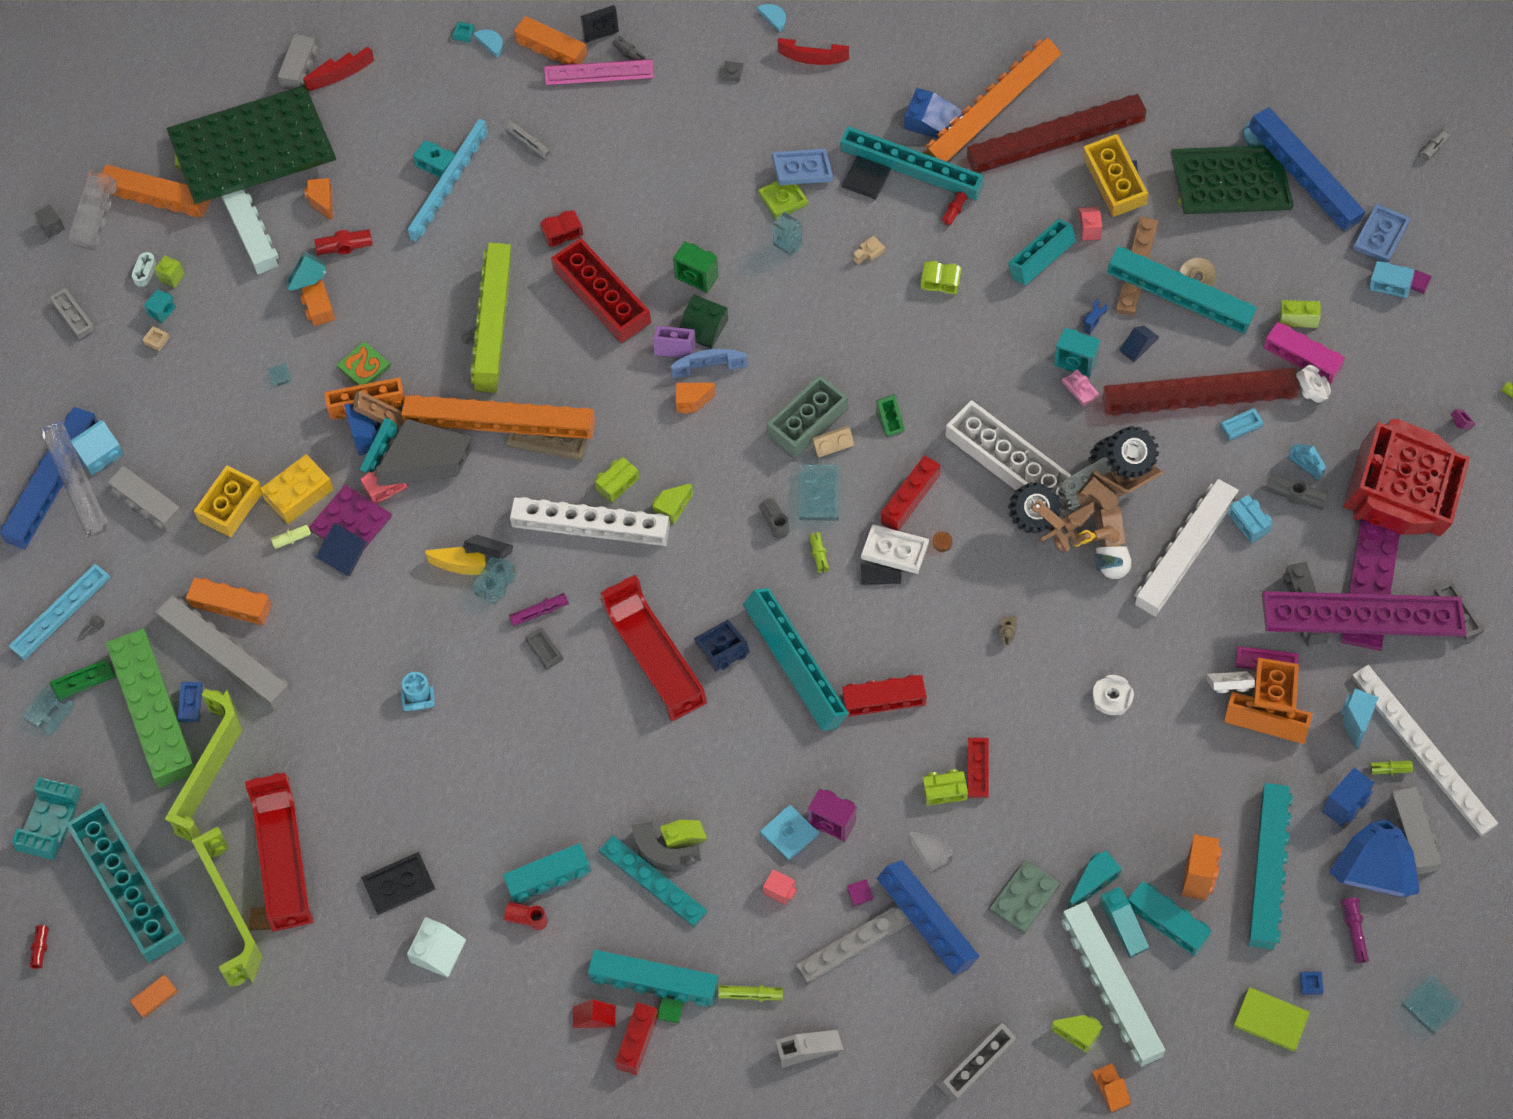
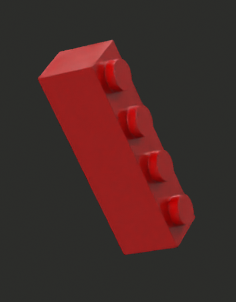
M925 455L922 457L882 510V525L896 531L901 529L939 478L941 464Z
M911 674L905 678L897 679L896 677H891L885 681L877 682L876 680H871L864 684L857 685L856 683H851L842 687L844 707L849 713L847 717L924 706L927 700L923 675Z

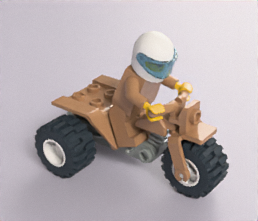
M1129 426L1096 443L1090 451L1091 456L1088 457V462H1091V465L1060 483L1059 489L1065 496L1064 501H1069L1065 503V506L1070 504V507L1066 509L1072 512L1063 519L1058 517L1061 514V511H1059L1061 503L1058 502L1060 497L1055 495V490L1053 488L1050 489L1048 484L1031 482L1021 486L1011 496V502L1008 504V509H1010L1009 517L1012 516L1013 518L1012 523L1017 524V528L1025 530L1024 532L1038 533L1048 529L1050 532L1037 539L1038 542H1043L1054 536L1056 548L1059 551L1062 550L1063 553L1070 550L1068 538L1075 547L1099 541L1100 547L1096 548V554H1094L1097 571L1101 570L1110 579L1125 577L1131 569V557L1127 547H1121L1126 541L1120 506L1117 507L1118 497L1136 490L1164 473L1163 470L1161 471L1159 468H1156V457L1159 456V451H1156V448L1159 447L1158 443L1153 441L1156 438L1153 435L1150 436V432L1147 429L1143 431L1142 427L1134 428V426ZM1094 512L1097 530L1093 532L1084 530L1078 534L1075 528L1082 527Z

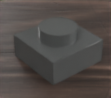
M725 61L722 80L740 82L743 63Z

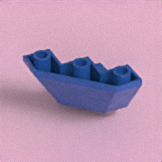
M1387 820L1372 822L1353 836L1330 870L1332 876L1337 878L1339 882L1400 897L1419 894L1420 891L1414 852L1401 829Z

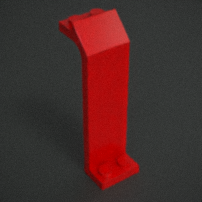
M633 575L625 578L622 582L600 592V600L612 625L662 699L670 720L673 722L707 704L703 686L647 604L638 577Z
M285 772L245 781V787L254 814L266 915L272 932L314 923L308 901L296 807L289 777H287Z

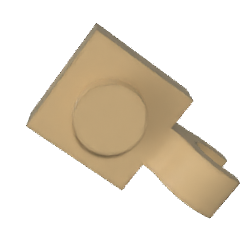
M872 236L859 245V249L853 253L855 256L853 261L857 265L867 258L873 261L885 253L886 247L875 236Z

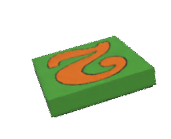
M365 341L337 364V368L357 386L373 383L391 367L390 362Z

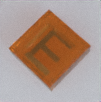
M250 908V930H271L266 915V908Z

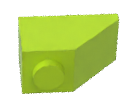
M685 484L663 490L659 497L656 496L653 500L654 515L660 513L669 516L670 523L675 525L693 496V485Z
M677 820L660 826L665 847L669 849L686 848L707 840L700 820Z
M1080 1015L1054 1020L1051 1031L1088 1054L1101 1034L1103 1026L1092 1016Z

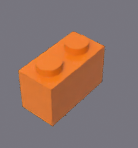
M323 280L301 288L303 294H300L302 305H307L308 309H305L306 317L308 320H312L313 326L335 320Z

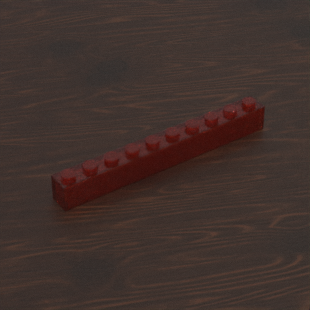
M1138 94L1129 95L1123 99L1110 101L1107 104L1093 106L1090 109L1077 111L1065 117H1058L1055 120L1042 122L1033 127H1026L1014 133H1007L998 138H991L982 143L972 144L967 147V159L973 172L982 173L1145 122L1147 110Z
M1296 368L1106 385L1103 388L1102 397L1105 414L1118 416L1126 413L1138 414L1140 412H1158L1160 410H1177L1179 408L1194 409L1199 406L1214 407L1221 404L1234 405L1236 403H1253L1263 400H1289L1298 396L1300 386L1296 376Z

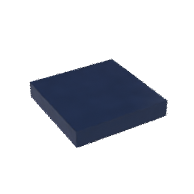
M333 523L316 557L344 575L351 576L368 542L340 524Z

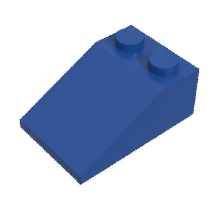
M916 88L904 116V129L938 138L937 134L943 128L948 129L950 127L949 123L956 116L960 118L963 115L961 113L962 110L933 92Z

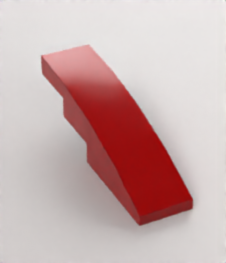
M367 46L355 56L348 52L336 62L330 58L303 78L304 85L308 91L341 81L375 61L373 52Z

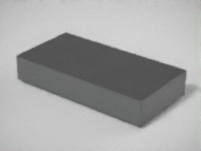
M542 627L525 637V641L546 670L564 660Z

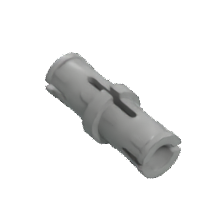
M1441 129L1434 138L1428 141V145L1420 152V157L1424 161H1429L1436 152L1442 149V145L1446 140L1451 137L1450 132L1447 129Z

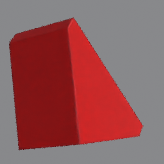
M592 999L573 1006V1028L616 1027V1005Z

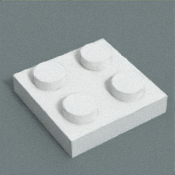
M1247 671L1207 674V682L1218 693H1227L1229 689L1245 692L1249 691V688H1255V680Z

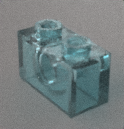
M783 212L772 224L773 245L791 256L802 247V223L786 212Z

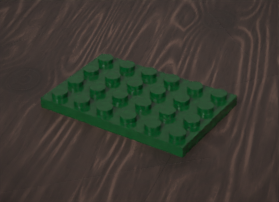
M1264 145L1172 149L1170 152L1184 214L1292 210L1294 207L1285 167Z

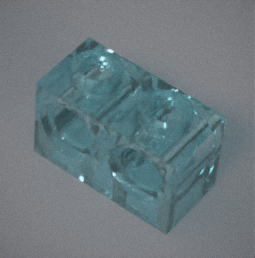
M491 557L473 584L475 595L496 604L498 599L503 598L508 584H511L516 577L514 564L502 558ZM499 571H505L503 574H497ZM490 586H494V587H495L494 589H491V590H488V589H487V588L490 587Z

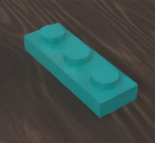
M385 417L359 469L365 474L374 472L377 465H380L379 462L382 456L388 450L390 439L397 432V424Z

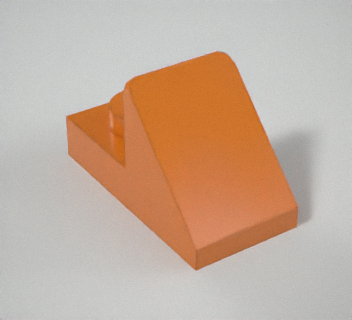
M1112 1063L1092 1072L1111 1113L1131 1104L1123 1078H1119Z

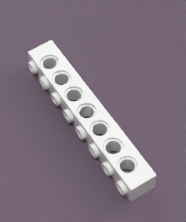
M514 497L510 515L511 525L515 528L661 546L667 545L670 529L669 516L660 513L654 515L646 514L643 511L613 510L603 506L589 507L585 504L556 503L545 499L532 500L527 497ZM570 516H574V517H575V518H573V519H567V518L570 517ZM628 523L633 524L632 526H625Z

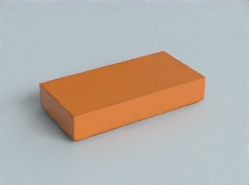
M164 974L130 1000V1002L144 1019L178 993V991Z

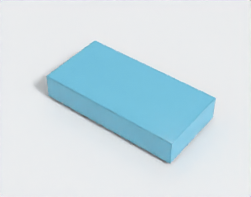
M1255 408L1220 423V427L1229 441L1264 425Z

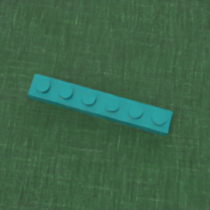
M614 835L599 849L604 857L693 928L708 913L707 909Z

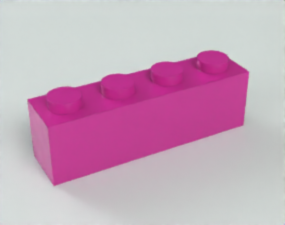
M1279 322L1276 323L1267 336L1264 349L1302 369L1308 365L1315 366L1320 370L1318 374L1321 377L1325 376L1330 384H1332L1342 369L1345 357L1340 353L1326 348L1323 344L1315 342L1306 335L1298 333L1289 326Z

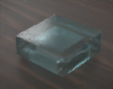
M286 363L268 369L274 388L292 382Z

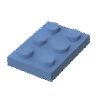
M826 149L772 152L771 158L778 185L832 182L833 180Z
M1376 204L1356 240L1353 250L1379 261L1389 263L1411 218Z

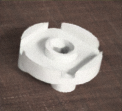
M1308 365L1296 374L1303 388L1302 394L1306 399L1311 398L1313 401L1321 403L1329 398L1327 396L1331 394L1330 385L1325 376L1321 377L1318 374L1320 371L1318 368Z
M1108 675L1106 678L1098 680L1092 693L1095 708L1108 715H1123L1132 705L1134 691L1131 689L1128 681L1118 675ZM1114 691L1116 696L1119 697L1111 699L1107 694H1111Z

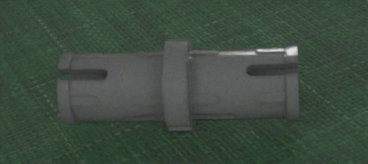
M618 36V39H614L613 45L622 51L626 58L629 57L631 60L646 59L644 55L635 49L636 47L633 44H629L621 36Z

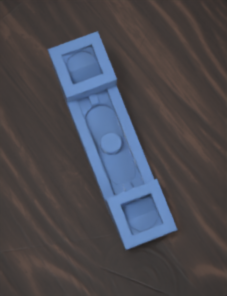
M710 349L692 353L671 365L672 379L691 376V369L726 363L728 364V369L747 367L746 353L730 349Z

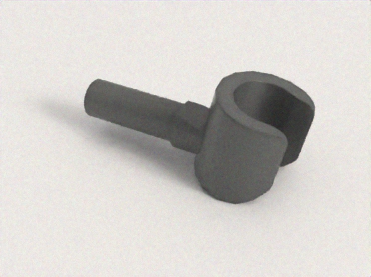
M97 615L92 616L89 621L90 624L79 636L83 639L94 627L98 629L103 628L105 620Z

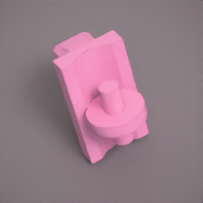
M1078 369L1062 379V383L1082 406L1088 405L1099 396L1097 390L1088 382L1087 376H1083Z

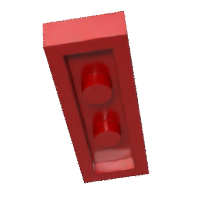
M968 737V798H989V738Z

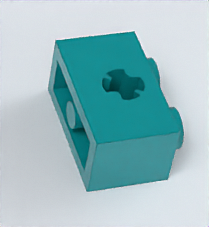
M424 140L413 154V159L416 167L441 178L455 154L450 150L439 147L434 142L431 143Z

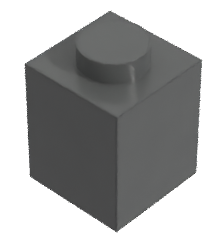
M50 204L34 213L38 224L48 238L65 230L60 217Z

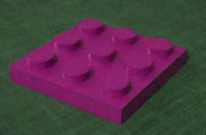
M344 485L309 526V529L325 540L333 523H338L368 542L367 547L391 519L392 515L349 486Z

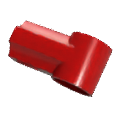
M511 902L506 906L504 920L507 922L531 926L534 930H542L548 924V918L541 906L534 905L530 907ZM536 915L542 916L538 921L532 920Z

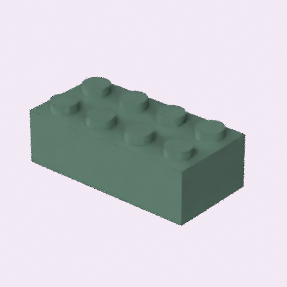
M819 375L767 423V436L796 458L812 443L813 437L821 435L848 410V397Z

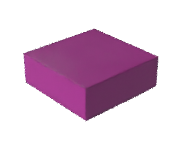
M1414 269L1411 289L1424 294L1432 276Z
M867 879L847 885V890L854 907L874 900Z

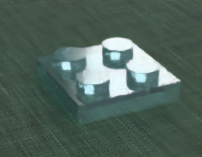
M1432 975L1401 1004L1433 1035L1464 1005Z

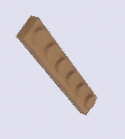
M1140 216L1131 252L1149 259L1159 220ZM1123 281L1116 313L1135 316L1141 288Z

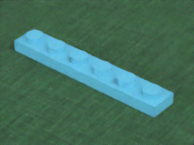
M94 564L9 645V648L21 659H27L110 579L109 574Z

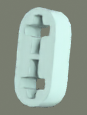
M142 253L137 259L132 272V279L137 286H146L151 280L156 267V260L152 253Z

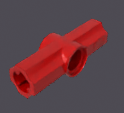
M370 229L351 233L348 230H339L335 232L334 236L314 239L317 256L334 252L346 255L351 253L353 249L373 246Z

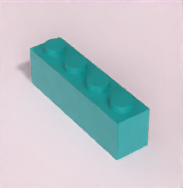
M1058 218L1008 262L1012 279L1026 286L1076 242L1072 224Z
M578 843L503 874V878L513 903H522L533 895L544 894L550 888L555 886L561 887L574 878L580 879L587 876L591 872V868L581 843Z
M1142 881L1128 898L1136 915L1194 957L1211 936L1212 931L1205 922L1193 918L1187 909H1181L1175 905L1173 899L1160 894L1157 888L1150 883L1146 884Z

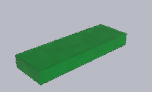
M104 659L50 681V687L59 701L113 679L115 674L107 660Z

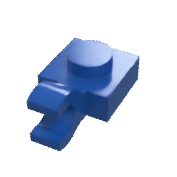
M1099 300L1094 302L1093 311L1087 313L1083 319V332L1089 335L1100 322L1102 315L1107 312V304L1103 308H1098Z

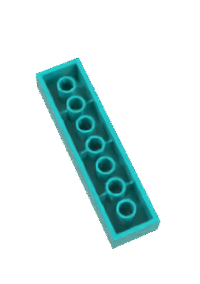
M103 802L66 823L147 962L150 963L185 942V939Z

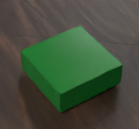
M662 997L658 1020L679 1024L683 1001Z

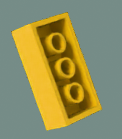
M1118 133L1083 146V159L1112 217L1147 204L1148 192Z

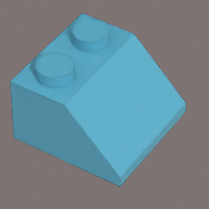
M100 420L70 441L78 460L91 476L96 472H100L112 461L118 460L124 454L119 443L103 420Z
M1356 688L1353 695L1348 694L1341 714L1344 715L1342 721L1344 728L1354 747L1359 749L1379 697Z

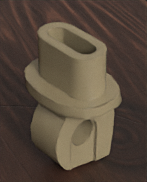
M1016 616L1004 617L1001 620L999 634L1004 646H1009L1016 634Z

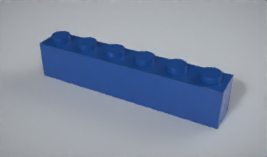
M903 860L887 865L876 879L953 975L970 969L980 957L979 954Z

